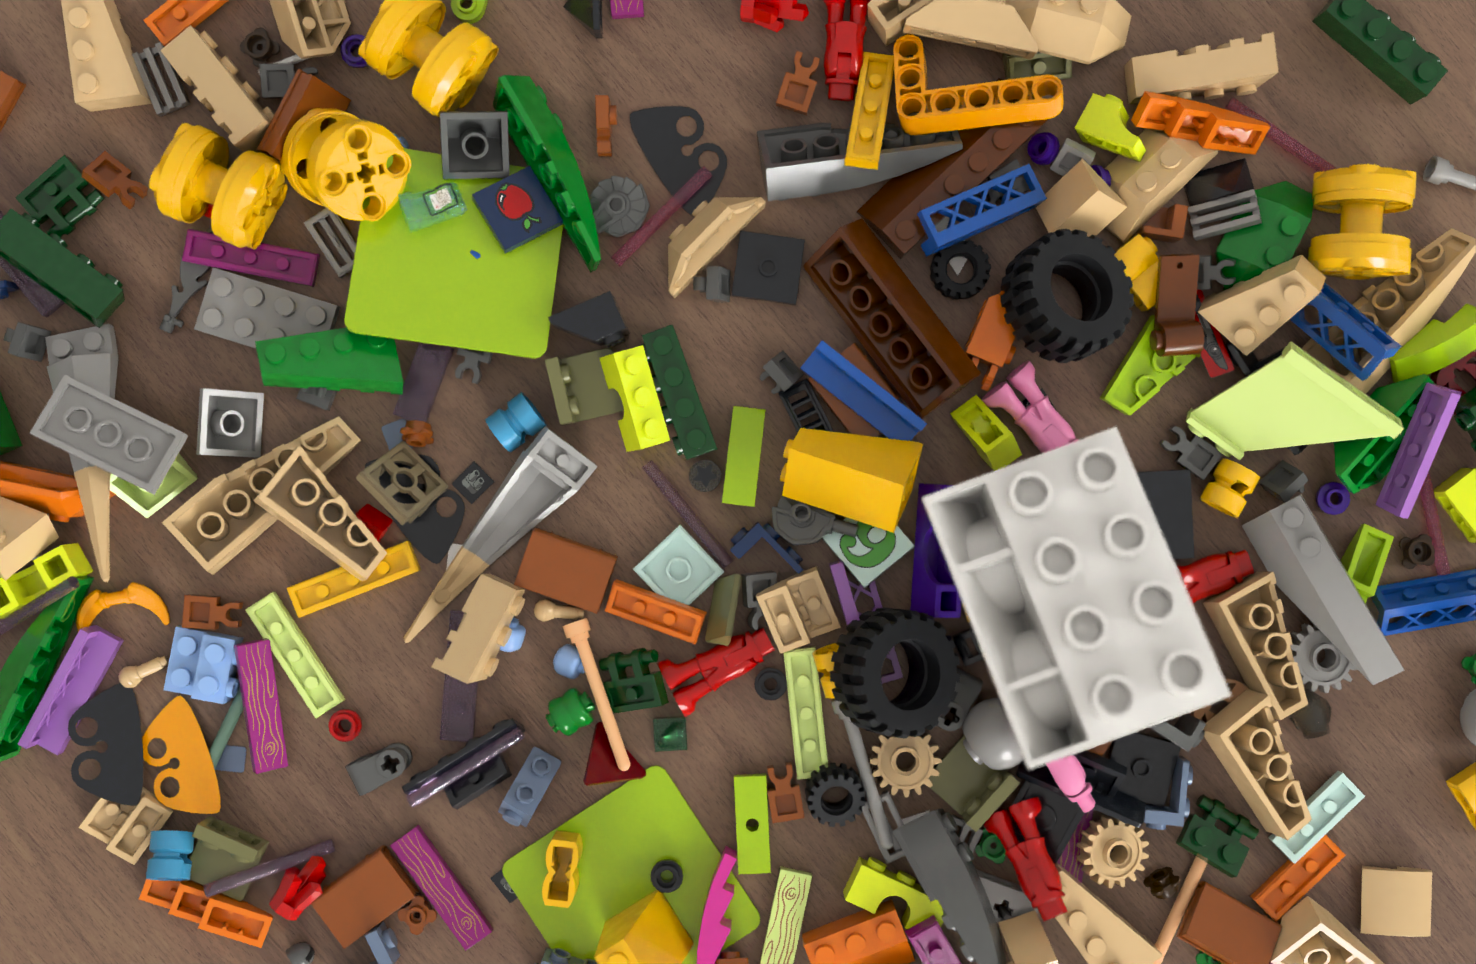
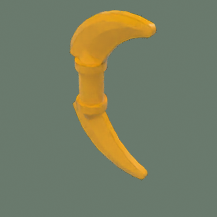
M132 582L128 585V588H124L121 591L102 593L98 589L92 591L81 603L77 612L76 623L78 631L80 628L89 627L103 609L122 603H134L149 609L159 617L164 625L170 623V616L164 601L156 592L145 585Z

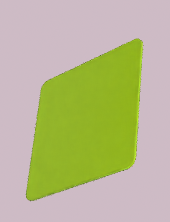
M403 148L411 159V169L401 197L381 219L377 221H360L344 318L347 329L357 334L527 358L541 357L547 350L550 329L548 317L552 314L563 225L505 254L472 200V194L504 178L443 179L441 154ZM393 155L387 160V168L393 163ZM509 165L510 175L526 167ZM450 183L459 205L451 207L443 213L431 216L425 204L423 193ZM450 185L442 186L424 195L431 214L438 213L447 207L457 204ZM447 188L452 202L439 210H435L430 195ZM369 196L363 201V209L369 205ZM474 250L480 253L481 257L476 259L470 251Z
M651 766L647 768L644 778L627 781L505 862L502 869L504 878L552 950L560 948L569 952L573 957L596 961L594 956L604 923L657 890L651 882L652 868L657 862L670 859L681 866L683 881L677 890L670 893H662L694 942L682 964H697V948L703 908L712 876L721 854L663 767ZM556 831L580 833L583 842L582 855L577 865L579 886L569 908L546 906L542 898V886L548 873L546 851ZM665 870L661 873V877L664 880H670L673 878V874L671 871ZM732 870L726 882L734 885V895L723 915L732 920L731 931L721 951L754 931L760 924L758 910Z

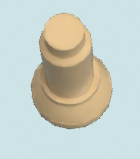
M544 599L536 603L534 615L542 622L554 618L577 620L578 618L583 619L584 609L555 605V603L548 599Z
M166 656L154 658L139 666H126L119 672V682L125 688H134L144 677L163 669L164 666L168 665L169 661Z

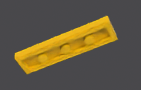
M864 52L845 165L878 170L894 73V56Z
M408 540L385 549L387 554L367 580L360 581L343 567H339L288 587L287 591L298 618L421 571L410 541Z

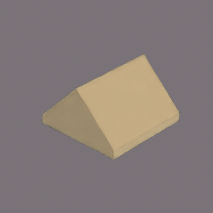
M1082 158L1045 193L1047 199L1039 204L1036 209L1048 233H1054L1060 229H1069L1072 232L1076 229L1087 232V237H1090L1091 235L1096 236L1128 205Z

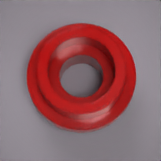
M341 709L335 712L329 720L330 734L341 742L355 739L362 729L360 716L350 709ZM343 719L350 721V730L342 728L341 721Z

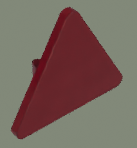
M598 722L595 725L583 780L584 784L591 786L644 778L646 771L627 749L630 768L626 771L618 768L603 722Z

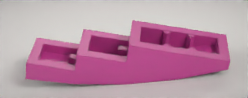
M725 846L712 876L703 908L697 948V964H714L731 931L732 920L723 915L734 895V885L726 882L737 860V851L728 846Z

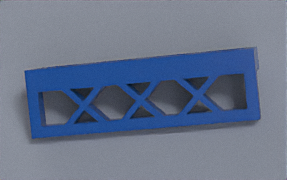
M1030 164L918 212L917 216L928 236V239L920 245L925 256H930L1029 212L1045 201L1047 197ZM1023 175L1031 192L1023 194L1013 190L1015 178ZM993 189L1004 194L1001 205L996 206L985 201L988 190ZM962 201H967L977 206L974 217L969 218L958 213ZM939 213L949 217L947 229L938 232L930 215Z
M1325 282L1321 293L1307 304L1313 305L1318 309L1320 323L1310 324L1305 319L1304 307L1290 318L1293 323L1361 381L1367 380L1383 359L1394 356L1401 348L1398 342ZM1338 326L1343 330L1345 344L1335 345L1330 341L1328 327ZM1363 347L1373 356L1364 368L1355 362L1353 348Z
M823 340L800 368L886 438L911 441L927 424Z
M1476 569L1377 586L1375 595L1371 599L1379 611L1377 624L1384 636L1476 620ZM1467 605L1461 611L1452 612L1459 606ZM1436 610L1428 617L1420 618L1426 612ZM1404 616L1397 622L1389 623V618Z

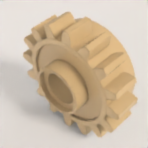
M929 733L923 737L908 736L907 738L878 735L882 743L880 746L872 745L871 749L877 753V757L869 758L870 764L878 765V768L872 772L873 777H883L879 784L881 788L890 784L892 795H895L898 789H902L905 798H908L910 789H915L916 793L921 795L922 790L920 786L922 784L930 788L933 786L929 777L930 775L939 776V771L933 767L934 764L942 763V759L933 756V753L939 747L937 744L928 745L932 737ZM902 752H909L914 756V763L909 768H900L896 764L897 756Z
M1104 814L1101 815L1099 821L1094 822L1091 820L1087 830H1082L1081 832L1083 835L1081 842L1077 843V847L1080 848V855L1077 856V860L1084 864L1081 870L1090 876L1091 880L1099 885L1104 884L1108 888H1113L1114 883L1125 887V878L1127 877L1135 881V870L1144 871L1145 869L1140 864L1141 859L1149 858V855L1142 851V848L1149 845L1147 840L1141 838L1144 830Z

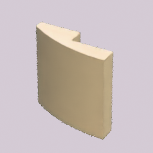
M818 566L786 578L756 594L757 601L780 654L811 643V638L841 628V622Z
M143 787L140 801L135 806L119 804L99 797L80 823L79 828L107 844L106 850L135 865L150 844L151 831H159L171 816L173 810L161 804L154 794Z
M1362 866L1361 933L1404 937L1431 936L1432 870L1397 866V869Z

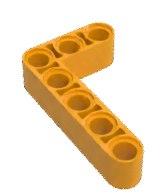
M907 34L898 38L894 43L896 108L901 128L909 135H923L1044 120L1056 117L1063 110V85L1061 80L1054 75H1039L928 90L927 65L921 39L913 34ZM908 55H914L913 57L905 58ZM911 83H917L914 86L907 87ZM1046 95H1052V96H1054V97L1049 98V99H1044V98H1042L1043 96H1046ZM1013 99L1020 100L1016 103H1009V101ZM977 104H986L983 107H974ZM945 108H952L950 111L947 112L941 111ZM912 112H919L914 116H908Z

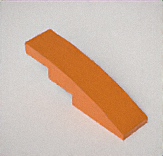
M1144 91L1131 118L1136 127L1162 130L1170 138L1197 141L1202 148L1252 155L1257 153L1271 127L1266 122L1230 110Z
M146 879L139 900L170 909L168 912L170 915L199 923L198 929L262 948L274 917L246 901L235 900L192 880L159 881Z

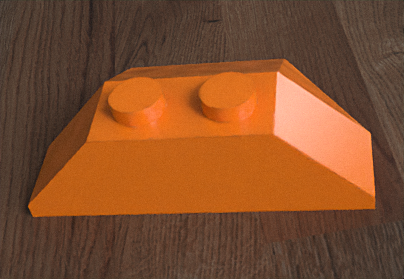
M0 460L1 497L35 510L49 513L50 520L69 522L71 517H83L85 515L74 475ZM110 491V498H112L116 494Z

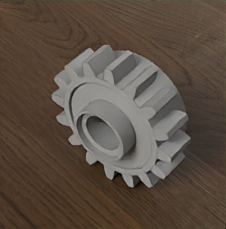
M1302 624L1301 632L1293 631L1291 633L1293 645H1290L1294 662L1298 663L1303 685L1306 684V689L1313 692L1318 688L1323 693H1329L1330 685L1337 690L1342 689L1340 681L1343 679L1351 682L1353 679L1348 674L1349 670L1358 669L1314 624L1313 627L1309 624ZM1324 649L1325 659L1318 664L1317 654L1320 650Z

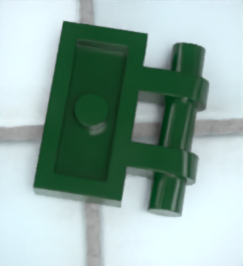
M63 155L15 197L38 223L43 224L50 218L55 224L46 232L48 235L54 233L59 237L72 233L76 229L75 224L86 215L91 216L98 210L97 205L105 199L104 195L97 189H94L88 196L81 191L89 182L82 178V171L66 155ZM73 199L77 205L64 215L59 209Z
M639 648L634 649L630 654H623L622 652L611 653L607 658L600 659V669L602 671L609 670L611 679L603 682L613 714L660 707L669 703L661 671L650 672L649 663L657 662L659 658L658 652L655 649ZM632 666L634 675L627 676L625 669Z
M1202 794L1196 802L1198 807L1205 810L1202 818L1196 814L1189 815L1176 844L1230 878L1237 877L1250 849L1240 843L1239 840L1242 835L1254 840L1258 835L1259 829L1251 825L1250 820L1241 814L1235 815L1227 810L1225 804L1217 799L1211 800ZM1217 819L1229 825L1227 833L1214 826Z

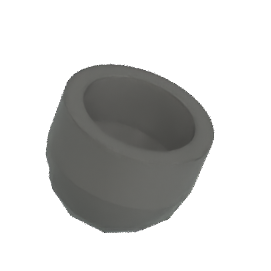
M299 942L288 948L286 954L292 964H311L315 951L307 942Z

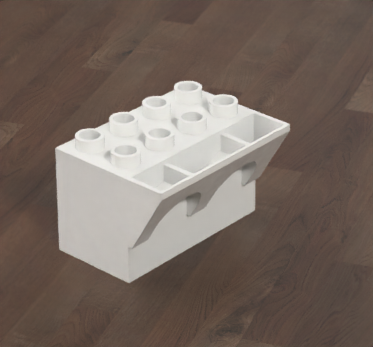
M1117 427L922 497L923 504L1028 770L1190 713L1231 696Z

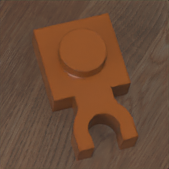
M797 51L794 58L795 73H785L776 106L807 115L817 85V81L811 80L810 77L817 71L820 58L814 57L813 64L810 67H803L800 63L803 53Z
M595 95L597 153L599 157H612L611 135L612 125H617V105H611L609 95Z
M106 151L82 170V178L108 198L113 193H116L120 197L122 204L128 209H132L135 205V198L130 196L129 193H136L142 199L147 195L148 188L138 181L130 180L132 171Z
M184 595L182 628L216 630L219 629V622L228 627H241L242 620H233L230 617V610L232 608L242 609L243 602L234 601L220 605L221 596Z
M791 762L785 763L787 772L782 777L775 775L773 765L767 766L768 776L775 785V788L767 789L772 823L805 818L799 784L790 785L793 776Z

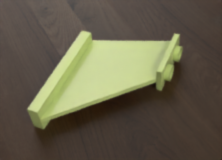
M1291 341L1283 349L1281 356L1197 408H1191L1187 412L1186 422L1189 424L1188 428L1200 438L1208 437L1216 443L1214 446L1220 453L1227 457L1233 455L1238 460L1242 459L1246 451L1391 436L1395 439L1404 429L1400 418Z

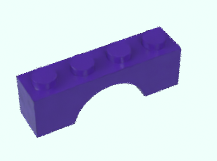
M919 483L910 610L926 613L933 618H961L962 601L922 501V497L955 485Z

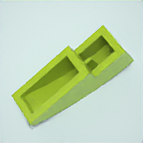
M1466 303L1445 323L1435 319L1431 320L1401 347L1394 356L1389 358L1393 382H1399L1422 374L1428 375L1460 360L1476 349V307Z
M733 406L722 503L755 507L765 419L764 409Z
M1364 523L1361 524L1341 559V563L1366 604L1368 597L1375 595L1394 536Z

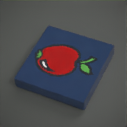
M530 166L472 194L473 202L505 254L563 224L561 216Z

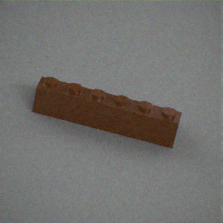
M1013 99L1010 100L1009 103H1016L1020 100ZM977 104L974 107H983L986 104ZM1048 119L958 130L963 142L962 150L929 165L890 179L857 210V213L901 259L927 235L917 216L918 212L979 186L1031 138ZM939 213L930 215L935 226L946 217Z
M862 218L841 226L803 265V268L911 410L921 419L959 393L981 374Z

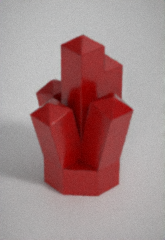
M742 0L740 18L743 22L755 23L778 32L784 27V19L804 21L809 15L807 5L797 3L798 0Z
M312 856L301 871L297 867L286 869L279 888L269 902L275 913L287 920L296 921L303 910L323 893L320 886L326 877L324 871L326 863L323 857Z

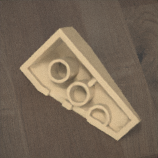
M1309 896L1283 915L1280 923L1282 928L1270 962L1273 964H1384L1329 911Z

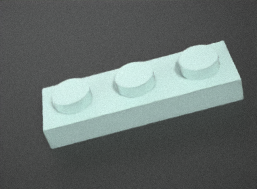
M1337 771L1306 800L1312 818L1307 825L1289 840L1271 834L1268 838L1295 864L1352 810L1365 795L1344 773Z

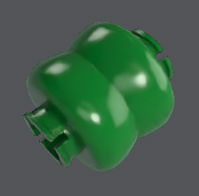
M570 688L561 697L554 698L548 703L549 714H546V719L549 725L553 727L552 729L555 733L560 730L564 735L571 736L580 727L592 723V710L596 708L586 691L581 694L577 689Z

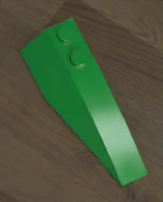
M503 75L498 78L492 106L495 111L508 112V133L561 216L563 227L591 273L597 269L601 261L597 229L588 192L577 161L563 133L562 122L556 113H551L547 106V99L543 89L539 85L535 86L530 76Z
M89 575L75 577L30 625L0 671V762L19 754L21 746L18 745V742L45 694L75 624L78 609L87 596L94 577Z

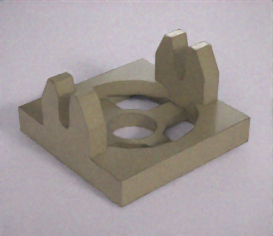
M404 440L362 470L356 477L367 491L402 526L406 522L411 524L417 516L420 517L432 502L449 487ZM395 463H402L412 468H399ZM387 471L391 475V484L384 489L380 485L379 476ZM406 474L409 476L413 483L412 486H401L396 480V475ZM418 476H421L424 480L425 494L417 487ZM398 492L409 493L417 502L403 504L397 502L393 496Z

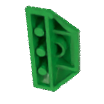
M1288 181L1255 190L1262 223L1224 233L1215 250L1217 264L1227 258L1236 260L1234 266H1224L1222 269L1225 277H1236V281L1233 284L1223 285V291L1233 287L1234 284L1240 281L1245 282L1261 275L1265 270L1292 259L1312 219L1313 199L1311 193ZM1251 211L1233 216L1231 221L1251 216L1253 213Z
M1422 374L1379 387L1370 395V398L1401 419L1404 429L1395 439L1391 436L1334 442L1335 472L1349 492L1355 494L1360 489H1366L1379 483L1390 471L1426 383L1434 384L1428 375Z

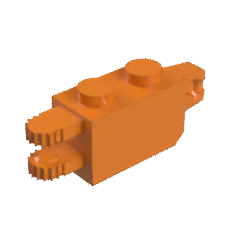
M1003 290L983 302L964 347L965 353L976 367L979 362L989 366L981 381V389L987 392L993 383L998 369L1002 368L1004 363L1009 365L1016 351V347L1012 345L1015 339L1012 332L1015 330L1011 323L1007 325L1004 314L1007 313L1006 308L1001 307L1000 296L1005 293Z

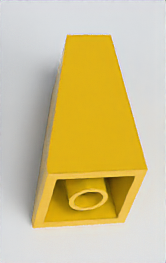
M800 428L794 440L789 439L784 449L783 457L787 458V463L784 464L780 475V481L784 482L782 496L894 533L913 492L923 444L914 441Z
M655 890L604 923L594 958L598 964H682L694 942L664 894L659 890Z

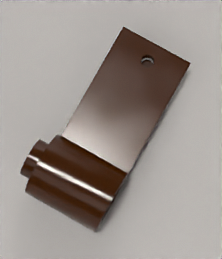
M1197 253L1159 255L1154 331L1150 334V347L1160 357L1197 355L1203 350L1204 331L1202 325L1195 320L1200 255Z

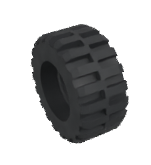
M1060 229L1054 233L1049 232L1018 253L1014 260L1009 262L1005 269L1006 276L1002 278L1001 290L1005 291L1000 296L1001 307L1006 308L1007 313L1004 314L1007 325L1011 323L1014 328L1013 335L1018 341L1022 339L1026 343L1024 347L1032 353L1038 351L1040 352L1039 357L1048 361L1055 359L1058 363L1077 362L1114 343V340L1124 333L1125 325L1130 322L1132 311L1129 308L1134 304V294L1130 293L1132 281L1130 276L1127 277L1125 274L1126 266L1122 260L1118 261L1114 255L1116 251L1111 246L1105 247L1101 244L1102 239L1094 235L1087 237V232L1075 229L1071 232L1069 229ZM1052 273L1067 279L1078 292L1082 303L1081 320L1068 315L1056 302L1051 289Z
M877 608L875 611H867L861 614L859 620H853L846 627L848 633L840 635L836 642L839 648L837 652H833L831 662H834V671H830V681L835 682V688L832 689L835 700L842 702L839 705V709L844 716L850 717L854 725L864 728L866 731L895 738L923 735L925 729L931 730L938 725L939 717L944 718L950 710L948 707L950 701L954 702L958 693L955 691L956 682L960 683V673L957 672V665L960 664L958 653L953 651V648L956 646L952 637L945 635L947 633L946 628L940 622H935L934 618L926 613L905 609ZM900 643L907 654L909 673L901 693L889 701L882 687L881 671L889 651Z

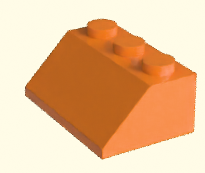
M892 899L880 903L875 914L862 910L802 933L803 946L810 964H909L916 961Z

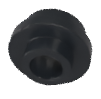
M765 668L757 674L754 685L757 694L761 698L776 700L785 693L787 681L785 675L780 670ZM774 678L777 681L776 687L767 689L764 685L765 680Z
M664 859L657 862L652 868L651 882L660 892H673L682 884L683 871L677 862ZM669 870L672 872L673 878L664 880L661 877V873Z

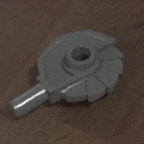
M611 176L609 179L598 182L599 185L590 195L592 197L590 204L597 234L606 232L612 236L621 237L639 230L650 209L649 200L642 183L637 186L630 178Z
M784 496L780 498L777 507L772 506L774 530L791 545L798 546L818 543L826 533L832 534V531L855 538L857 536L859 525L836 519V515L829 511Z

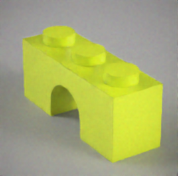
M643 345L600 357L608 389L614 388L620 395L623 403L624 417L618 420L626 452L641 450L670 441Z
M78 543L60 545L34 559V565L13 574L6 581L0 578V619L8 618L66 587L75 577L86 576L93 572Z
M861 857L858 858L843 890L846 901L875 914L882 900L889 896H899L907 902L906 910L901 918L904 928L909 929L933 915L940 927H942L943 920L941 917L944 915L943 908L937 899L932 902L929 900L922 886L915 883L916 878L903 871H898L895 874L887 870V865L876 858L869 857L868 861Z

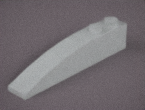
M1302 494L1241 525L1267 571L1274 572L1276 585L1372 685L1404 671Z

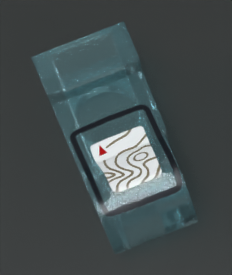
M454 182L445 183L432 190L428 189L415 194L409 191L398 195L399 206L409 233L461 216L467 211L458 184Z

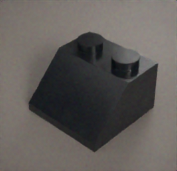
M611 291L548 317L550 323L557 329L596 345H605L607 348L624 343L626 341L624 336L630 334L618 303Z

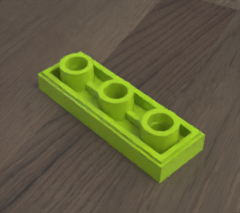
M766 773L734 775L738 875L771 873ZM749 819H756L758 824L755 827H749L746 822Z

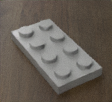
M213 267L194 330L256 348L255 341L333 330L340 306Z
M65 374L30 431V434L154 495L188 438L185 433Z

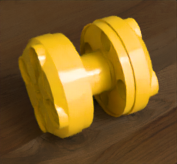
M384 0L378 15L368 30L366 38L360 45L358 50L359 56L366 60V63L375 71L385 75L388 79H396L402 76L414 65L420 70L413 85L412 96L419 102L421 107L433 116L440 117L441 111H455L466 106L474 96L490 64L495 59L499 50L498 46L492 42L487 34L470 23H462L456 26L444 37L438 32L446 13L445 4L440 0Z
M314 108L300 118L289 131L283 147L280 168L294 190L309 201L325 206L331 212L349 220L377 221L401 197L411 169V159L404 151L397 137L387 128L374 122L360 119L353 114L339 109ZM327 118L328 127L321 132V122ZM393 155V163L387 168V160ZM304 159V169L297 174V164ZM369 196V205L363 209V201Z
M183 123L177 129L174 139L166 148L160 163L155 167L150 178L149 186L154 191L159 211L177 221L193 223L203 216L207 203L213 205L211 227L217 237L238 248L249 247L253 250L256 249L262 242L266 231L273 222L278 209L282 206L287 195L288 186L285 183L284 173L280 168L279 161L262 152L248 150L242 153L228 169L229 147L226 139L201 125L193 126Z
M1357 164L1346 168L1314 173L1312 187L1313 208L1323 212L1341 214L1340 231L1336 234L1313 237L1308 249V261L1323 275L1345 279L1365 280L1376 277L1409 275L1412 253L1410 239L1399 235L1382 234L1383 214L1402 212L1413 207L1417 173L1381 167L1374 164Z

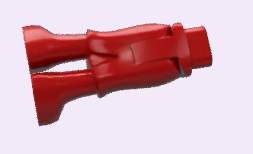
M822 0L827 6L828 15L827 24H825L827 40L824 54V72L827 78L825 79V85H829L828 99L854 101L855 87H858L859 81L857 80H859L864 58L863 42L867 31L865 26L868 11L867 5L871 0H850V21H843L846 0Z
M1245 549L1236 553L1227 551L1225 553L1212 554L1191 564L1176 566L1192 605L1203 598L1225 592L1235 584L1242 583L1243 577L1254 574L1249 554Z
M761 628L752 634L747 631L745 636L744 634L733 636L728 646L718 644L706 652L695 654V658L686 662L676 664L669 659H664L658 662L657 665L670 690L681 685L696 674L701 673L703 678L699 681L672 691L684 717H687L695 711L697 701L712 690L716 692L723 684L748 673L758 662L764 661L762 657L775 650L764 628Z
M1034 797L1018 802L1008 807L1009 810H1001L992 814L983 825L988 833L997 835L1006 850L1004 855L1011 861L1022 891L1031 902L1032 908H1038L1043 922L1068 912L1062 899L1065 893L1062 891L1060 875L1046 849L1045 838L1040 836L1035 817L1042 810L1039 798ZM1012 817L1025 841L1019 843L1013 829Z

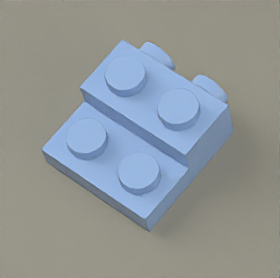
M182 625L176 626L163 690L191 695L192 699L225 704L231 701L236 696L239 687V679L236 678L237 663L234 645L241 644L243 637L202 629L182 628Z

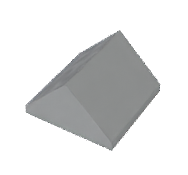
M200 388L196 455L261 457L264 393Z

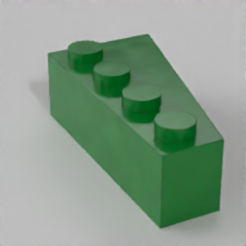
M346 327L255 341L263 386L308 389V387H321L335 391L352 389L366 393L382 391L403 395L404 382L395 339L357 334L349 331Z

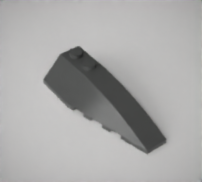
M816 123L757 131L762 178L768 201H784L789 198L804 196L815 197L821 194L867 186L924 167L963 149V142L958 130L909 135L900 127L895 126V124H885L878 170L845 165L851 123H849V129H832L831 123Z
M943 808L936 809L893 830V834L929 900L932 902L937 899L943 908L944 915L941 919L947 929L952 928L960 935L959 948L966 959L971 963L976 962L977 964H1006L1007 961L1000 932L989 898L972 863L974 859L973 853L968 844L961 842L955 832L958 827L949 812L945 813Z

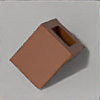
M1174 204L1169 208L1162 207L1137 231L1136 235L1140 234L1143 238L1147 236L1152 240L1170 243L1183 239L1188 206Z

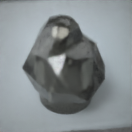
M1305 689L1308 705L1291 714L1290 720L1299 731H1302L1305 739L1318 738L1329 734L1331 731L1328 724L1331 720L1332 709L1328 701L1313 691Z

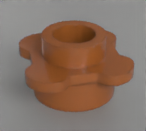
M407 421L405 427L400 429V433L403 434L401 440H404L413 447H424L426 444H433L434 439L431 438L433 436L432 426L424 421Z
M416 895L406 908L403 907L398 911V919L405 921L410 927V932L414 935L421 934L423 928L428 923H433L437 918L436 910L432 909L431 905L420 895ZM416 912L420 913V917H419V918H416V917H415L414 914H415Z

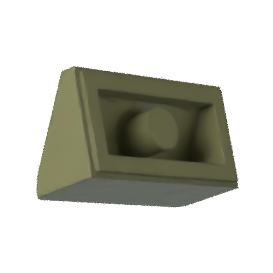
M1037 52L1031 60L1002 53L1006 80L1039 75H1054L1060 80L1072 78L1071 60Z
M740 574L720 578L714 584L705 641L708 643L728 646L731 642L741 583Z

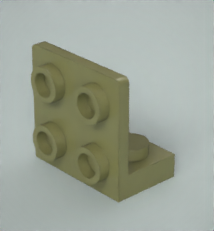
M604 348L563 359L554 357L545 360L561 425H568L624 411L618 392L614 388L608 389L599 359L600 357L613 354L612 348Z
M963 734L942 758V763L936 764L934 767L939 771V776L930 775L929 779L933 784L931 789L959 813L968 826L977 832L1016 789L1020 782L1007 769L994 770L985 763L980 765L975 762L964 747L963 740L966 738Z
M209 816L197 824L192 835L198 839V842L190 858L192 861L190 880L235 900L242 901L247 895L270 841L213 816Z

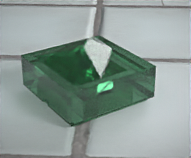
M686 717L653 718L655 752L688 750Z

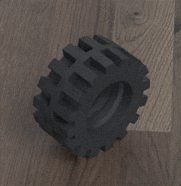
M971 240L961 241L937 252L930 265V278L934 282L935 289L939 290L943 296L952 298V300H964L976 295L985 287L990 277L991 264L988 262V254H985L982 250L983 248L980 245H975L974 241ZM958 256L967 258L972 263L974 269L971 279L962 284L952 281L947 274V264L952 258Z
M835 762L830 763L828 768L825 765L819 766L820 771L814 770L811 773L812 779L807 778L805 797L811 815L814 819L818 818L819 823L823 825L827 821L829 827H835V823H839L840 827L845 826L846 820L853 822L856 820L855 814L860 816L862 813L861 806H865L866 802L863 784L859 775H856L853 768L847 769L846 764L843 763L839 767L836 766ZM839 786L848 790L847 796L839 802L830 803L821 798L823 793L831 787Z

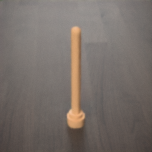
M584 618L562 627L566 638H570L571 643L576 644L617 766L620 770L626 771L630 768V760L587 639L590 638L588 631L591 628L588 619Z
M1197 856L1155 943V947L1161 952L1163 957L1153 964L1162 963L1208 864Z

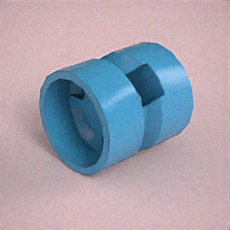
M520 392L507 402V409L505 411L498 409L485 419L492 433L510 453L525 443V435L534 436L547 426L542 415L523 392Z
M174 830L151 831L149 851L153 853V857L147 862L146 879L159 881L190 880L192 861L187 858V855L193 852L195 837L192 835L194 832Z

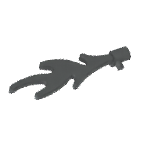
M211 225L206 232L213 233ZM181 258L180 278L184 290L180 293L177 286L173 285L171 287L172 305L169 314H165L159 329L172 334L175 325L183 327L184 322L176 317L189 299L208 285V281L202 280L198 282V278L206 274L212 267L184 262Z

